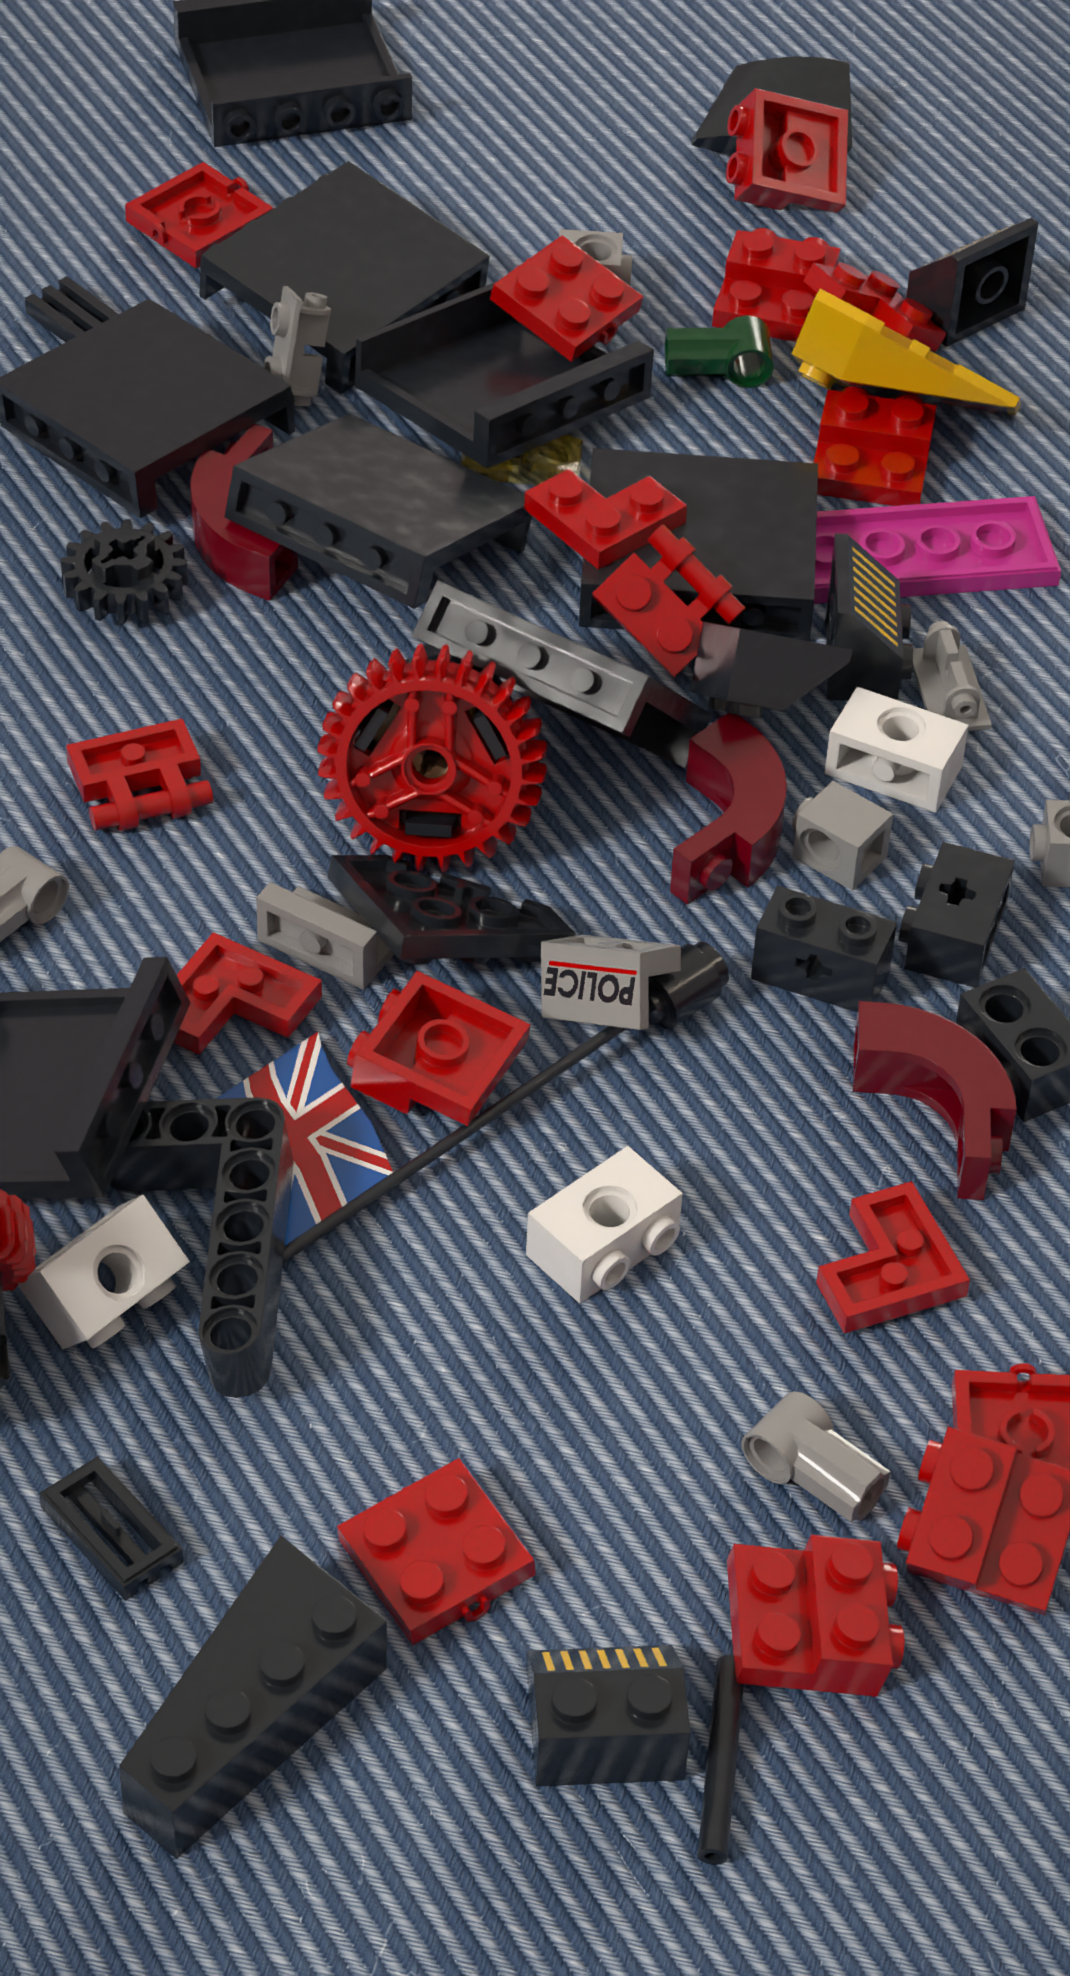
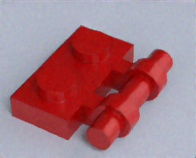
M663 524L647 539L662 558L650 569L634 552L592 593V596L675 679L697 656L703 625L701 620L714 609L730 624L745 610V607L730 593L733 586L722 575L716 578L693 555L696 548L685 537L678 540ZM676 571L699 593V596L688 607L665 584Z
M183 718L66 745L67 763L84 803L107 797L110 802L89 807L90 820L94 831L117 826L119 831L137 828L140 820L170 814L172 819L191 815L192 808L213 804V793L208 780L187 785L184 779L201 776V762ZM159 785L162 788L161 791L135 797L131 793Z

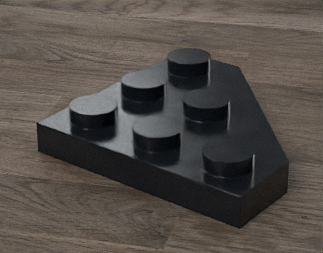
M331 855L327 878L371 928L377 931L379 937L400 960L407 963L424 965L431 963L433 959L458 958L465 962L479 964L486 963L490 958L515 957L526 962H541L542 941L576 935L550 906L525 899L521 904V909L506 900L490 897L491 887L447 873L441 876L440 883L425 874L409 871L411 862L401 859L395 863L390 855Z

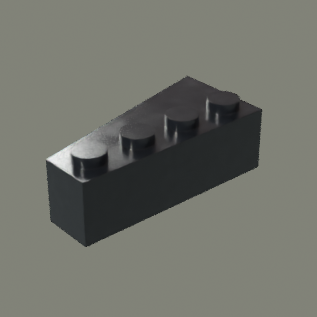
M280 1536L119 1765L123 1813L177 1859L387 1669V1620L283 1536Z

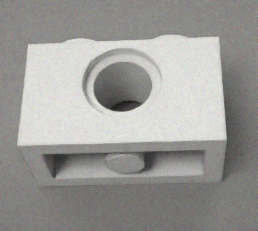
M857 687L830 730L825 774L936 813L962 768L969 725Z
M626 1146L528 1213L526 1256L580 1304L601 1289L609 1290L625 1277L629 1269L651 1254L654 1256L662 1254L674 1243L680 1231L683 1193L629 1146Z
M141 1195L117 1206L39 1264L27 1277L28 1280L25 1283H19L18 1286L62 1349L83 1341H87L91 1348H95L111 1338L126 1325L120 1315L136 1302H138L142 1309H146L170 1293L176 1287L171 1276L190 1261L145 1196ZM100 1262L106 1264L115 1275L116 1287L114 1293L107 1291L99 1281L98 1266Z

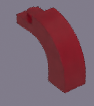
M254 424L250 426L238 441H233L228 446L225 454L209 449L199 456L191 475L192 531L198 553L217 576L242 591L271 601L298 568V553L224 518L233 466L273 448V430Z
M727 713L689 740L686 782L713 801L722 810L723 814L673 849L670 892L687 905L708 890L718 889L728 879L729 875L749 888L768 870L774 861L781 841L787 787L782 762L776 750L760 731L739 715Z
M859 1001L853 1040V1092L909 1097L928 1105L938 1112L950 1126L956 1141L957 1199L984 1200L988 1174H1000L1002 1151L1009 1152L1017 1110L1013 1087L1002 1064L992 1051L976 1036L944 1017L905 1005Z

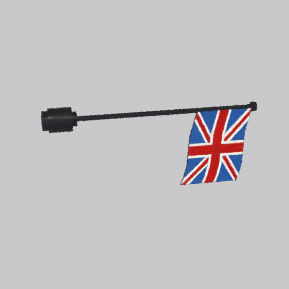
M698 942L695 945L684 944L681 946V971L648 977L650 1024H658L665 1029H673L721 995L722 987L729 981V972L725 961L714 947L706 942ZM606 1027L474 1117L469 1126L462 1125L395 1172H393L371 1121L332 1070L321 1046L319 1031L216 1099L267 1098L278 1103L283 1110L294 1162L283 1258L284 1264L628 1028Z

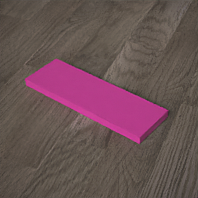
M1035 496L817 511L814 604L827 603L835 533L848 534L892 573L900 582V597L1059 586L1061 568Z

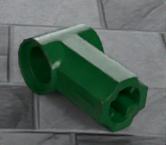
M755 316L736 317L729 321L724 328H667L665 330L666 376H727L731 383L744 388L758 387L767 382L772 376L774 365L769 328L763 320Z

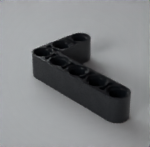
M258 1097L147 1101L110 1186L123 1191L216 1188L198 1330L210 1383L213 1388L226 1397L240 1398L250 1396L264 1387L269 1380L272 1370L294 1165L283 1110L278 1103L267 1098Z

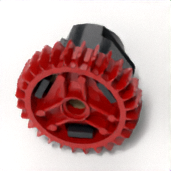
M420 644L416 647L413 658L405 660L400 650L396 648L392 651L389 658V671L374 658L369 662L366 669L368 679L358 673H354L347 684L349 693L340 690L336 694L332 703V708L336 712L329 711L322 724V730L328 734H324L321 737L317 752L327 757L319 765L318 776L333 779L329 781L325 788V800L343 799L336 810L335 820L340 821L352 816L355 818L356 822L350 834L351 839L355 840L365 832L373 836L370 848L371 855L376 854L384 845L393 848L392 857L394 863L400 861L405 853L415 855L418 872L423 870L428 857H437L441 871L444 873L448 870L452 855L458 854L465 867L469 868L473 864L476 852L475 847L491 859L497 848L498 841L496 838L510 845L517 831L515 824L526 827L532 814L529 806H536L539 803L542 787L537 784L545 781L547 765L539 762L546 755L547 742L532 739L540 733L542 726L540 717L522 719L529 711L531 705L530 696L513 701L511 694L516 683L515 678L510 677L503 682L500 677L494 675L496 668L494 661L490 662L482 670L473 665L474 653L471 650L467 651L461 660L450 655L447 644L443 645L441 650L428 644Z

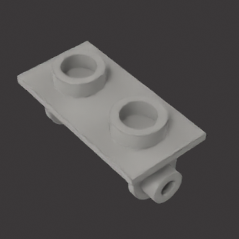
M283 286L281 302H275L271 312L270 328L272 335H275L273 355L265 358L263 368L291 385L295 405L310 406L311 398L318 395L323 357L321 355L304 353L305 345L325 347L331 308L326 306L327 296L306 293L305 300L302 301L288 286Z
M946 621L933 623L925 637L924 648L913 649V671L925 709L968 724V731L991 729V720L966 645H960L961 637L958 629Z

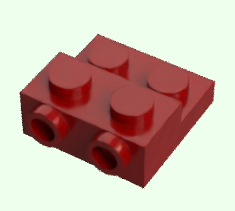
M757 88L738 105L733 107L729 115L727 130L730 136L736 137V152L731 155L728 161L726 180L729 184L735 185L734 200L776 210H782L789 203H794L837 213L846 205L848 110Z
M757 228L752 232L737 230L726 259L725 278L713 309L712 327L724 328L729 321L736 317L755 316L766 323L771 338L797 342L817 295L803 280L813 263L836 268L839 263L841 248L831 247L826 241L818 237H810L804 241L781 238L767 228Z
M857 386L846 387L842 391L828 389L813 462L818 463L817 495L890 506L920 504L937 405L924 404L919 397L908 394L901 395L896 399L870 396L866 390Z
M416 971L402 991L393 989L389 993L380 1010L378 1024L371 1033L365 1030L362 1031L354 1041L347 1058V1065L353 1068L350 1087L407 1115L416 1102L469 1126L527 1043L531 1024L420 971Z
M948 1426L943 1443L929 1440L922 1459L918 1481L930 1484L922 1511L909 1507L900 1530L897 1549L909 1552L906 1560L907 1572L1046 1615L1070 1535V1469L1017 1453V1447Z
M811 1534L804 1551L733 1544L727 1558L736 1682L748 1685L877 1697L891 1669H898L900 1667L905 1645L903 1627L901 1625L889 1624L887 1607H892L896 1599L898 1571L894 1563L883 1562L881 1541Z

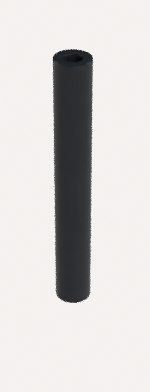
M734 1655L721 1656L717 1659L697 1852V1857L700 1861L711 1865L723 1864L728 1858L744 1684L736 1682Z

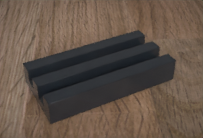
M68 276L59 280L58 290L51 285L43 288L41 299L35 294L25 297L26 313L64 342L118 315V313ZM55 308H57L70 319H72L73 323L67 318H65L63 315H61L59 312H57Z
M98 1456L40 1492L41 1508L125 1601L137 1593L136 1585L143 1580L149 1586L160 1578V1569L167 1565L173 1570L183 1563V1549ZM92 1482L153 1551L146 1555L121 1528L120 1523L107 1509H104L84 1485ZM68 1496L128 1562L129 1567H126L66 1501L65 1497Z

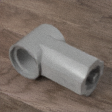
M10 846L0 853V942L28 920L36 925L50 921L60 911L69 893V882L66 877L18 846Z
M793 1391L787 1393L744 1435L741 1441L742 1451L746 1460L763 1478L777 1484H784L793 1480L850 1522L856 1519L859 1521L863 1520L876 1506L878 1499L889 1483L891 1471L835 1433L832 1421L823 1407L813 1398L801 1392Z

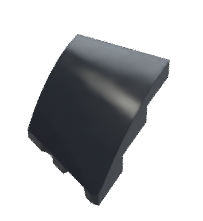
M794 56L758 60L737 65L730 73L723 85L722 91L708 110L709 112L703 123L691 139V144L695 147L730 156L735 153L736 137L730 136L727 130L729 115L735 105H738L757 88L848 110V153L852 149L849 62L821 57Z

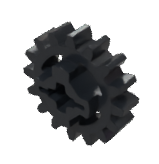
M125 519L121 528L113 529L109 523L102 522L100 533L95 535L84 529L80 532L81 544L68 542L66 545L67 557L61 558V573L65 597L75 598L76 610L79 612L93 607L95 620L101 621L110 613L116 614L118 624H125L128 615L136 614L144 622L149 620L148 610L154 608L159 612L167 613L169 611V599L181 600L183 598V585H188L187 560H185L183 544L173 545V534L170 531L163 532L157 536L154 535L153 523L148 522L141 529H133L131 520Z

